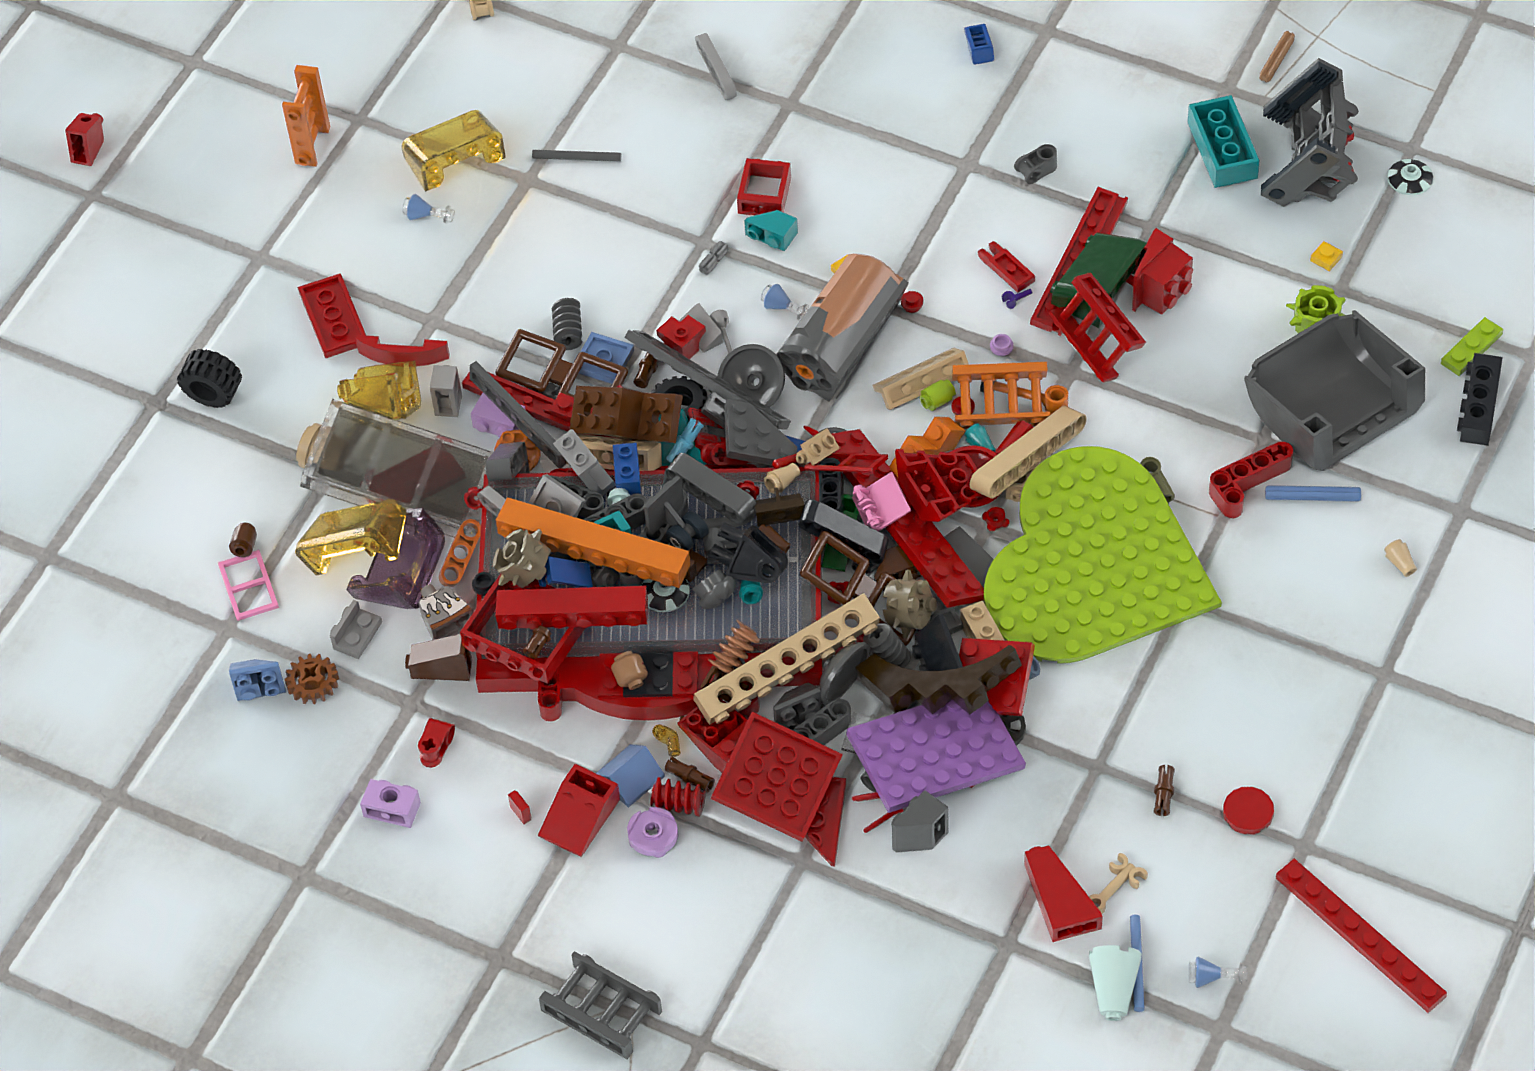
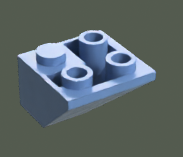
M253 659L230 664L229 675L237 701L286 693L278 662Z

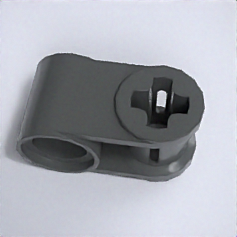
M1051 144L1041 145L1030 153L1019 157L1014 164V169L1022 173L1028 184L1036 183L1039 179L1053 173L1057 169V149Z

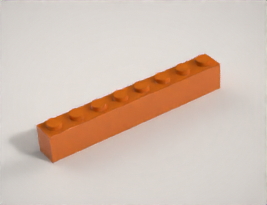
M507 497L496 518L498 534L505 538L518 529L528 530L529 534L540 529L542 531L540 541L549 547L551 552L567 554L574 559L587 560L595 565L607 566L621 573L634 574L641 579L654 580L665 586L680 588L690 567V556L687 550Z

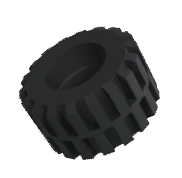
M197 349V351L193 350L189 353L177 380L178 386L181 387L183 393L187 394L189 398L208 407L222 408L229 405L242 380V374L240 369L235 366L236 364L226 356L207 349Z
M672 376L670 380L666 378L662 380V384L657 383L655 390L651 391V393L682 395V405L688 406L684 411L689 421L688 409L691 407L702 410L708 399L706 389H703V386L696 383V381L687 379V376H682L681 378Z

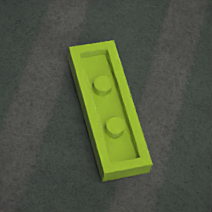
M1484 317L1441 358V365L1460 376L1467 370L1468 361L1473 362L1474 353L1483 354L1502 336L1503 328Z

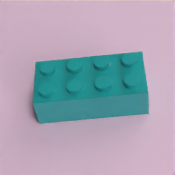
M1232 95L1189 104L1187 123L1214 188L1258 179L1260 160Z

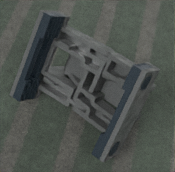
M1318 58L1263 106L1264 117L1267 116L1268 119L1271 118L1272 121L1275 120L1276 123L1279 122L1280 125L1283 124L1286 128L1290 127L1291 146L1295 153L1292 155V162L1261 184V196L1283 207L1290 202L1301 201L1308 194L1332 202L1337 198V194L1349 184L1357 182L1358 177L1352 167L1353 160L1345 155L1344 151L1348 142L1354 139V132L1352 130L1354 125L1348 119L1355 117L1359 111L1356 105L1345 99L1342 69ZM1319 100L1321 104V114L1312 108V106ZM1322 181L1334 183L1335 185L1330 188L1323 184Z

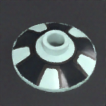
M1403 159L1390 167L1387 179L1395 191L1404 195H1419L1431 187L1433 173L1425 163L1419 160Z
M685 578L680 588L674 586L662 588L665 585L650 579L644 580L641 585L646 586L648 608L657 612H671L679 609L686 603L690 593L689 584Z

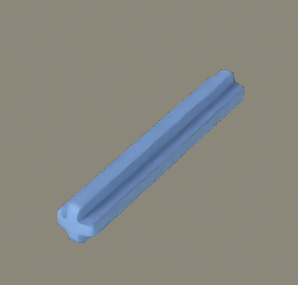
M1268 485L1265 488V498L1267 500L1360 501L1361 488Z

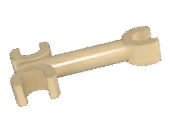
M1119 853L1117 858L1122 865H1115L1113 862L1109 863L1110 871L1117 874V876L1099 895L1093 894L1089 896L1094 903L1100 905L1098 909L1102 914L1106 909V901L1128 878L1130 886L1138 889L1139 881L1135 877L1140 876L1146 880L1148 876L1144 868L1135 867L1132 863H1128V858L1122 853Z

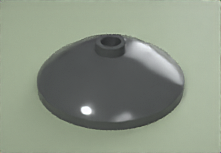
M758 344L743 345L731 351L721 363L718 371V377L769 408L779 399L785 385V371L780 358L769 348ZM759 378L758 385L754 386V380Z
M854 643L841 649L835 656L825 661L823 665L825 669L821 675L819 685L821 703L826 706L833 700L840 699L856 681L858 674L855 667L870 655L871 648L867 643Z

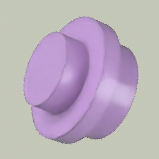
M998 334L991 340L990 349L995 355L1006 356L1013 350V341L1006 334Z

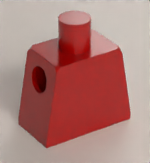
M79 113L65 129L71 163L92 166L104 142L102 129L104 119L100 114Z

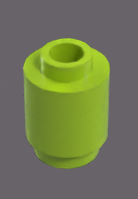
M948 379L944 381L939 380L921 390L920 402L925 409L934 411L953 399L956 395L955 388Z

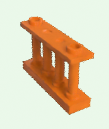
M296 65L294 74L298 92L294 103L283 101L282 108L295 164L317 167L314 142L318 132L329 133L331 126L318 67Z
M1047 362L953 365L952 381L960 383L962 415H955L954 422L963 429H968L977 423L980 425L1016 424L1017 421L1021 420L1031 423L1032 426H1037L1050 416V412H1042L1040 380L1047 376ZM1019 378H1028L1031 381L1033 412L1018 413L1017 381ZM995 379H1005L1007 382L1009 413L995 414L993 391ZM972 380H981L984 383L985 414L971 415L969 383Z

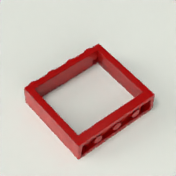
M500 574L460 631L462 645L471 652L476 651L485 655L486 658L493 662L498 661L513 671L523 672L533 680H541L548 684L585 628L569 627L544 664L479 636V633L496 610L497 590L555 589V587L546 584V587H541L537 579L524 588L518 585L513 586L512 581L501 586L499 585Z

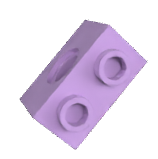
M370 779L360 805L363 817L411 828L421 802L418 790L411 786H399L391 784L386 780Z

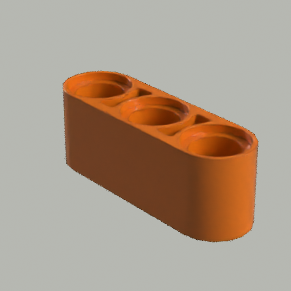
M474 519L465 520L458 528L439 572V581L443 586L454 587L461 580L481 534V525L478 521ZM465 526H472L475 529L476 534L474 537H468L464 534L463 529ZM454 549H464L466 558L458 559L454 555ZM448 569L455 571L456 580H447L444 575L445 571Z

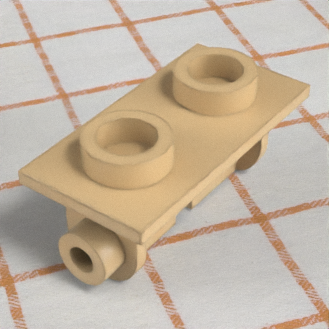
M828 428L800 445L802 450L797 453L796 461L799 464L811 462L814 465L839 449L835 438L831 435Z

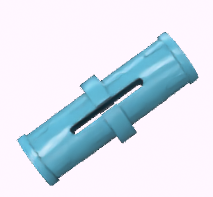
M690 418L683 433L677 436V442L666 459L671 463L676 455L678 456L679 453L686 454L688 449H692L694 446L693 441L704 425L699 421L696 424V420Z

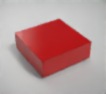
M516 790L509 793L510 808L523 824L531 821L530 807Z

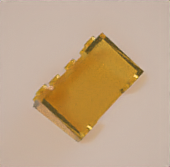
M479 110L469 111L411 135L402 143L403 157L425 192L441 185L444 180L443 168L454 165L462 160L476 156L479 153H482L483 158L488 163H496L506 158L502 134Z

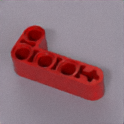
M1277 442L1214 471L1210 476L1209 495L1222 514L1228 518L1239 517L1243 512L1244 491L1290 470L1293 447L1287 442Z

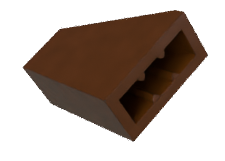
M460 634L411 645L410 654H406L405 668L409 669L411 679L470 681L472 667L471 651L462 645Z

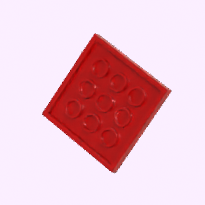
M751 712L710 799L803 842L843 754L757 713Z

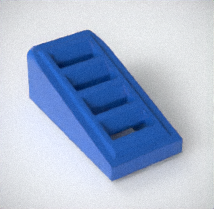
M986 24L964 27L973 64L994 61L993 45Z

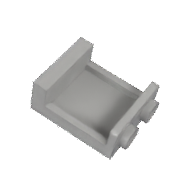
M569 430L553 443L589 490L604 496L616 486L615 482L574 430Z

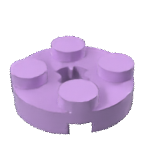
M650 807L648 811L642 813L640 810L631 817L627 826L630 846L643 855L657 858L663 857L675 845L678 839L677 823L673 815L663 808ZM653 828H657L658 834L656 835H649L648 832L646 833L647 830H653Z

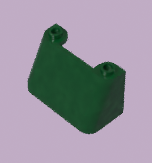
M1098 232L1094 236L1090 235L1085 243V248L1060 281L1056 280L1050 290V293H1052L1051 304L1059 308L1066 307L1077 293L1076 288L1071 282L1076 276L1092 273L1113 300L1130 275L1135 274L1146 253L1145 245L1147 242L1137 238ZM1083 300L1072 315L1083 320L1090 312L1091 307ZM1097 317L1091 325L1100 328L1103 322Z

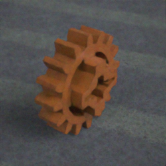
M308 654L305 660L301 656L298 657V664L291 662L292 670H286L287 678L284 679L289 695L293 694L294 700L297 701L302 698L303 704H306L308 700H312V703L316 704L317 699L320 698L324 702L326 701L325 695L332 696V688H338V671L335 663H331L328 657L322 660L321 654H318L316 658H312V655Z

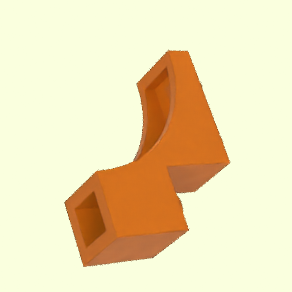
M934 417L923 436L908 435L900 449H903L904 453H917L918 450H921L926 454L939 455L940 452L954 450L965 430L950 417ZM894 457L889 467L898 477L896 457Z

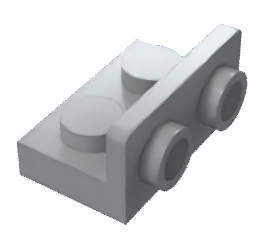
M353 600L350 606L344 609L339 623L331 629L330 638L333 649L359 659L382 624V618L360 609L359 602Z

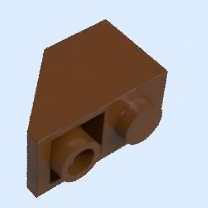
M898 545L886 550L884 560L874 575V581L877 582L882 572H887L896 579H902L905 571L910 570L915 580L921 577V574Z

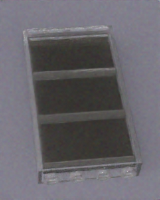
M332 398L303 470L300 487L454 538L461 524L465 520L472 519L474 513L479 514L481 508L474 510L466 505L464 494L468 492L470 487L483 489L486 461L493 452ZM465 526L463 529L464 534H471L473 527Z

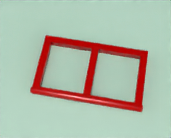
M833 452L825 458L845 459L838 466L817 465L818 463L812 465L809 462L805 465L804 469L873 473L888 460V454ZM855 459L876 460L869 467L848 466Z

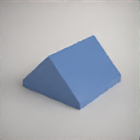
M633 744L626 747L596 773L618 784L620 801L628 808L653 787L658 777H661V779L665 777L664 772L647 747Z

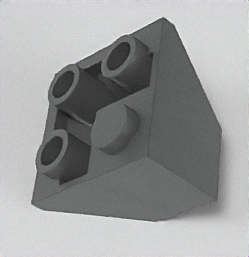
M807 682L785 692L773 707L774 722L790 730L799 726L822 709L820 689Z

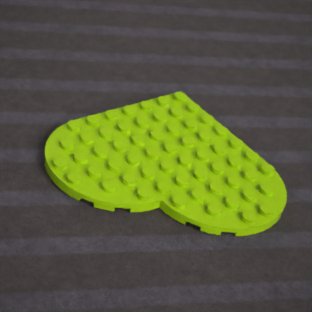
M1081 446L1060 451L1045 459L1032 471L1024 484L1020 498L1019 517L1024 535L1010 542L997 554L988 569L984 584V604L1004 640L1032 642L1035 645L1033 656L1038 661L1042 662L1043 659L1057 661L1059 664L1088 659L1220 608L1222 605L1221 599L1153 476L1139 462L1128 455L1098 446Z

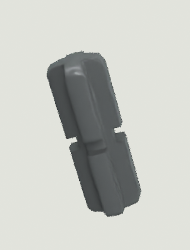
M719 241L709 252L710 254L699 264V271L705 275L709 274L718 264L717 262L728 252V245Z

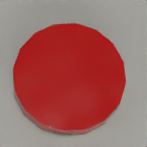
M1240 787L1227 795L1223 804V817L1234 831L1242 834H1257L1271 824L1274 817V803L1270 796L1261 789Z

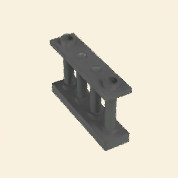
M574 951L571 956L575 970L557 994L552 995L546 991L542 993L539 997L541 1011L623 1058L628 1059L633 1053L631 1034L649 1010L658 1015L662 1013L661 999L653 991H645L598 965L590 956L586 954L581 955ZM584 974L597 980L578 1006L573 1007L566 1003L565 999ZM605 986L617 991L618 994L600 1018L594 1019L587 1015L586 1012ZM627 998L640 1004L622 1030L615 1031L609 1027L608 1024Z

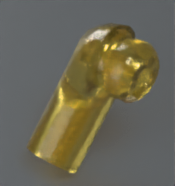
M661 724L655 725L652 730L653 736L658 741L667 745L669 756H679L681 751L677 732Z

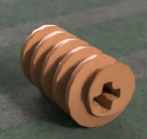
M738 619L736 621L740 628H730L734 636L725 635L728 645L719 643L722 653L713 652L717 660L708 659L714 666L726 674L735 670L733 666H742L739 658L748 659L745 650L754 651L751 642H760L756 635L757 633Z

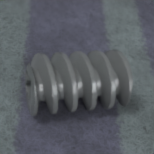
M562 298L556 301L551 308L553 340L564 344L566 350H573L578 348L583 342L581 340L580 302L574 298Z
M879 623L876 625L878 628L869 635H864L863 642L870 646L872 654L875 653L885 661L901 668H905L909 664L911 659L910 651L890 625Z

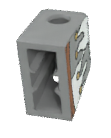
M429 584L421 590V595L424 598L420 599L418 604L421 616L432 640L448 637L458 632L473 614L470 605L449 586L436 590L432 584Z

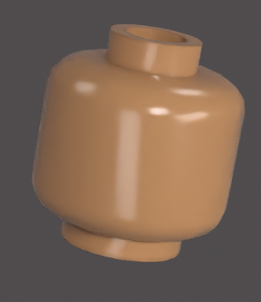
M632 651L616 656L611 669L620 687H629L630 690L642 686V681L647 677L648 672L641 656Z

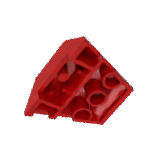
M903 449L895 450L899 486L921 521L940 522L983 496L970 488L971 477L978 468L969 454L940 452L939 455H931L921 450H918L917 453H904Z

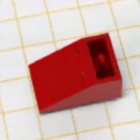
M718 697V700H719L721 703H726L725 701H723L721 698ZM697 706L677 724L712 765L723 773L748 719L734 710L729 713L730 716L725 721L719 724L715 721L709 725Z
M574 764L558 789L538 833V837L582 857L620 801L618 784Z

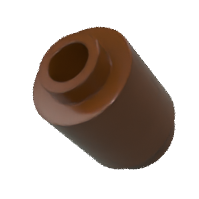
M246 522L240 523L235 527L229 544V550L237 557H248L252 554L257 538L255 527Z

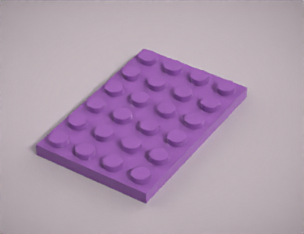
M953 700L934 714L920 705L847 728L846 732L850 743L888 813L908 807L911 799L919 796L924 790L936 798L1023 770L1026 765L1000 716L988 701L970 715Z

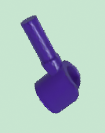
M1028 289L1014 294L1012 291H1006L1001 296L1002 302H1006L1007 308L1013 309L1016 306V301L1032 294V290Z

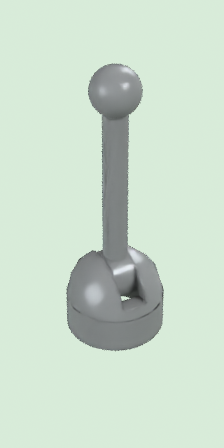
M716 310L710 314V317L721 330L729 354L732 348L725 330L729 324V317L725 310Z

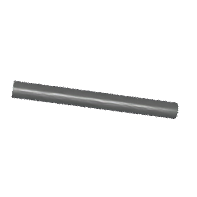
M532 150V158L621 162V153Z

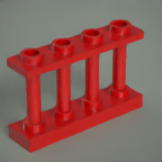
M1092 273L1076 276L1071 282L1077 290L1076 295L1066 307L1053 309L1048 314L1055 325L1067 337L1068 341L1079 352L1082 359L1094 371L1097 378L1103 383L1117 379L1119 374L1113 368L1125 351L1130 352L1141 349L1146 341ZM1085 300L1091 307V310L1079 325L1072 314L1080 303ZM1099 317L1104 323L1105 328L1093 342L1086 334V331L1095 319ZM1112 334L1119 342V345L1109 358L1106 359L1099 349Z

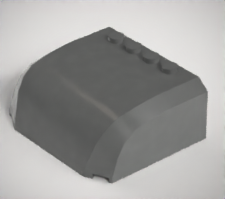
M1353 310L1352 314L1339 316L1338 313L1328 315L1257 358L1252 364V369L1248 376L1245 375L1244 377L1249 398L1260 419L1282 442L1289 443L1293 447V452L1314 470H1325L1414 415L1425 402V367L1356 310Z

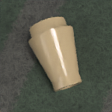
M791 463L788 466L770 471L764 478V484L771 493L774 494V488L778 487V491L781 493L800 475V470L796 464Z
M1401 539L1395 540L1385 547V557L1405 577L1412 575L1417 570L1407 544L1403 543Z

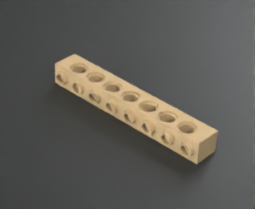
M863 593L694 694V701L709 725L715 721L719 724L725 721L730 716L729 713L735 709L741 711L751 704L750 700L755 697L763 698L771 693V688L777 684L781 686L787 684L793 679L792 675L797 672H807L814 667V662L821 658L823 661L827 660L836 653L834 650L841 646L845 648L856 642V637L863 633L865 636L869 635L878 628L876 625H878L880 617ZM847 619H854L858 626L854 628L848 627L845 621ZM832 631L837 635V638L828 640L825 638L824 633ZM805 644H812L815 646L816 651L808 653L803 649V646ZM790 656L795 660V663L793 665H785L782 662V658ZM763 669H770L774 675L771 678H765L760 672ZM747 681L752 684L753 688L745 691L740 688L739 684ZM721 694H727L732 700L729 703H721L718 697Z

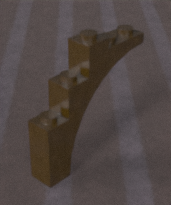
M1008 645L993 656L958 669L944 671L911 670L891 664L875 653L856 666L855 669L861 683L894 713L899 712L916 699L932 714L953 700L970 715L989 701L987 696L989 690L1014 673L1022 664L1016 649Z

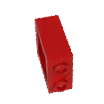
M746 158L737 196L738 214L755 216L776 210L784 213L791 181V164L782 161ZM750 176L781 179L778 196L747 193Z

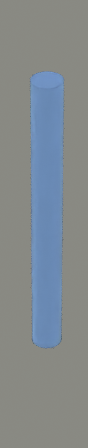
M1131 915V948H1135L1142 953L1140 916ZM1142 956L1133 989L1134 1011L1136 1012L1145 1010Z

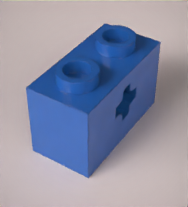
M637 443L613 445L616 488L626 489L630 495L642 494Z

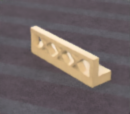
M951 348L872 386L875 392L882 394L886 408L891 410L921 396V390L939 380L944 381L948 379L951 382L952 366L969 365L963 350Z

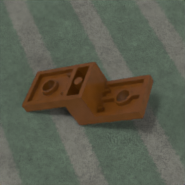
M576 386L570 430H574L576 434L606 435L621 439L676 443L683 396L678 394L644 393L619 387Z

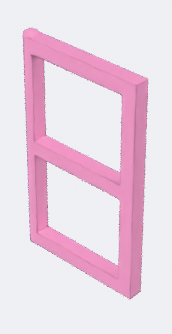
M259 550L253 551L248 557H234L218 562L237 621L279 608ZM257 557L263 577L231 587L224 567ZM265 583L272 603L240 613L233 593Z

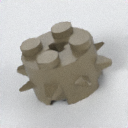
M540 529L532 534H529L528 530H515L506 537L509 541L503 549L498 548L496 550L493 567L501 574L499 585L503 586L507 582L512 581L513 586L518 585L524 588L535 579L540 580L545 575L546 567L544 566L551 549L540 541L542 534Z
M910 570L905 571L902 579L891 580L883 594V597L887 598V610L883 609L885 621L894 629L901 628L904 638H908L911 629L924 628L928 624L932 612L937 608V600L935 597H932L928 581L913 579Z

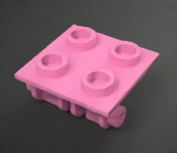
M890 472L867 488L862 487V485H857L853 488L852 499L864 524L878 532L911 511L893 472Z

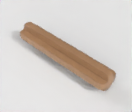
M1285 31L1260 72L1259 78L1261 81L1266 83L1271 81L1294 42L1295 35L1293 32Z

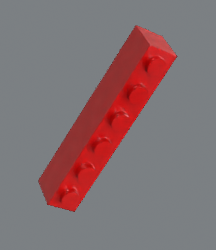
M646 586L497 590L495 616L498 629L513 630L515 628L535 629L539 626L560 629L564 627L587 628L589 626L647 625L648 596Z

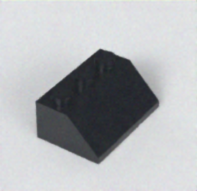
M943 614L935 617L915 634V645L912 646V652L915 660H920V671H944L963 667Z

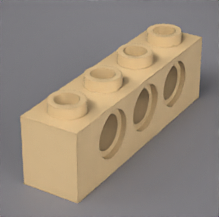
M577 434L603 469L614 470L613 445L637 443L640 471L656 470L662 466L661 443Z
M983 601L960 609V619L967 638L1004 640Z

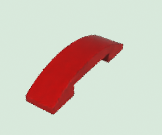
M356 335L355 338L358 353L373 361L401 367L425 366L442 362L450 357L448 342L443 340L424 339L422 347L380 344L379 336Z

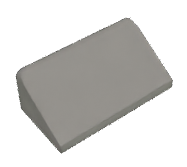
M700 303L696 304L680 319L681 322L689 315L706 326V332L699 342V348L703 353L723 343L721 330Z

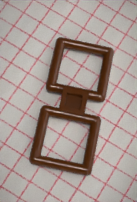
M518 329L503 355L495 374L538 392H544L549 382L561 386L558 394L563 393L574 397L569 391L584 362L616 373L617 375L611 387L622 386L628 374V369L585 352H579L574 363L562 360L566 351L564 344L523 329ZM522 339L555 351L539 382L507 370Z
M827 531L821 532L800 571L802 578L840 604L845 605L850 602L852 597L855 599L864 593L873 608L886 584L896 579L889 573L882 572L877 582L865 575L870 564L869 560ZM826 543L858 564L844 593L811 572ZM879 619V623H886L883 620ZM891 627L905 646L910 643L916 629H911L908 638H904L901 632Z

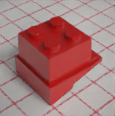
M1157 228L1153 230L1145 245L1146 253L1134 276L1130 275L1126 282L1133 286L1132 310L1136 312L1141 304H1144L1162 315L1167 309H1172L1183 294L1186 295L1192 287L1193 257L1173 244L1174 239Z

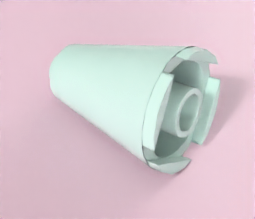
M1107 945L1094 947L1093 952L1089 951V960L1099 1010L1106 1020L1119 1021L1121 1017L1127 1015L1142 953L1135 948L1128 947V952L1120 950V946Z

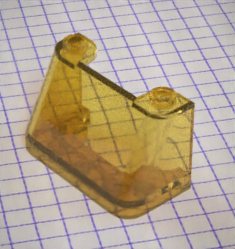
M415 360L360 367L357 370V374H354V379H342L339 381L340 385L337 386L338 396L340 399H343L344 403L392 420L406 419L421 407V394Z
M386 499L325 512L317 517L297 542L295 554L315 575L326 574L331 557L365 550L370 557L375 556V552L384 554L387 561L398 559L407 511L396 500Z

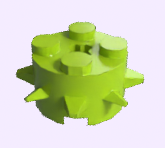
M1313 285L1309 290L1300 289L1295 303L1286 304V307L1294 310V317L1289 324L1295 326V331L1300 333L1328 315L1338 313L1339 316H1344L1345 314L1341 313L1346 299L1344 297H1337L1333 289L1322 285Z

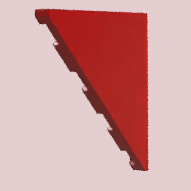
M832 777L805 836L821 856L834 867L847 784L846 778Z

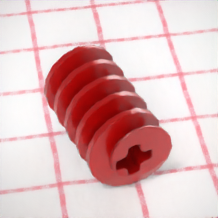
M658 777L652 788L650 806L652 807L655 803V807L662 808L665 804L667 811H671L675 807L676 813H681L684 809L687 815H690L694 810L695 816L700 817L705 804L706 792H701L700 784L696 785L694 791L691 790L689 782H687L683 789L679 780L674 787L671 786V779H667L665 785H662L661 777Z

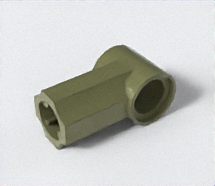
M1154 457L1142 459L1140 464L1149 472H1152L1150 474L1157 482L1169 504V502L1174 500L1175 494L1161 471L1160 461Z

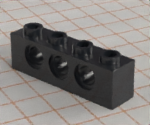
M1474 353L1473 362L1468 361L1466 375L1470 376V381L1465 380L1463 394H1467V399L1462 398L1460 413H1464V418L1459 417L1457 431L1461 432L1460 442L1489 446L1503 357Z

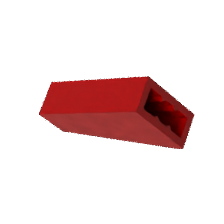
M1049 845L1044 847L1036 846L1029 851H1025L1024 865L1052 942L1101 930L1102 913Z

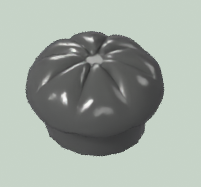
M718 569L692 590L700 597L699 605L702 608L714 609L732 595L736 588V580L732 576H725Z

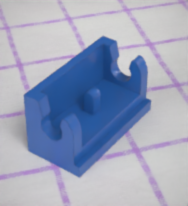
M549 556L544 566L546 567V573L542 579L538 580L541 587H546L545 577H547L549 584L558 583L575 586V588L593 587L588 563Z

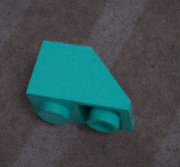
M779 210L747 217L744 220L746 236L782 251L788 248L798 234L797 218Z

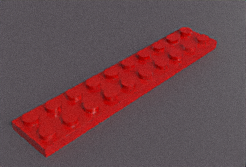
M860 429L831 434L839 446V449L835 452L879 454ZM835 458V459H837L840 463L845 460V459ZM855 459L848 466L869 467L876 460ZM884 462L873 473H843L854 487L862 485V487L867 488L893 471ZM893 472V474H894V476H895V478H896V480H897V482H898V484H899L898 477H897V476L895 475V473ZM902 491L911 511L886 526L887 531L924 579L928 581L930 587L947 608L984 601L983 586L933 522L921 521Z

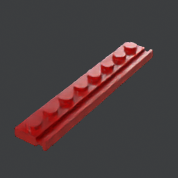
M1097 187L1030 319V325L1049 332L1055 331L1058 335H1062L1063 332L1055 325L1048 314L1051 310L1059 308L1051 304V287L1056 280L1060 281L1085 248V243L1090 235L1094 236L1097 232L1112 235L1128 203V197L1122 198L1115 192Z

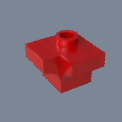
M689 315L681 322L671 316L656 332L665 345L691 359L699 351V342L706 332V326Z

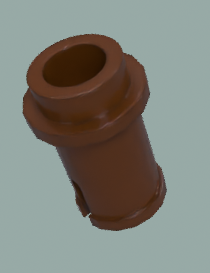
M543 626L535 628L533 636L526 647L523 648V652L526 654L529 651L527 656L536 659L545 643L550 642L551 632Z

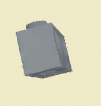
M434 365L430 393L435 416L458 417L462 391L457 366Z

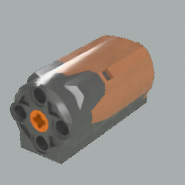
M848 254L776 353L783 364L785 374L791 379L794 386L804 391L814 392L830 402L899 305L909 282L895 274L889 266L873 256Z

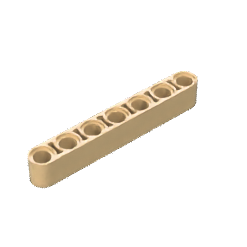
M1062 406L979 468L971 477L970 488L989 498H995L1078 435L1085 427L1086 415L1067 406Z

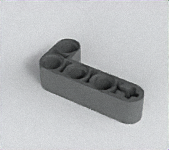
M525 442L500 444L486 461L488 481L514 479L517 474L530 473Z
M679 453L665 470L663 485L674 477L679 476L682 480L683 490L735 523L741 524L755 508L756 501L750 494L685 453Z

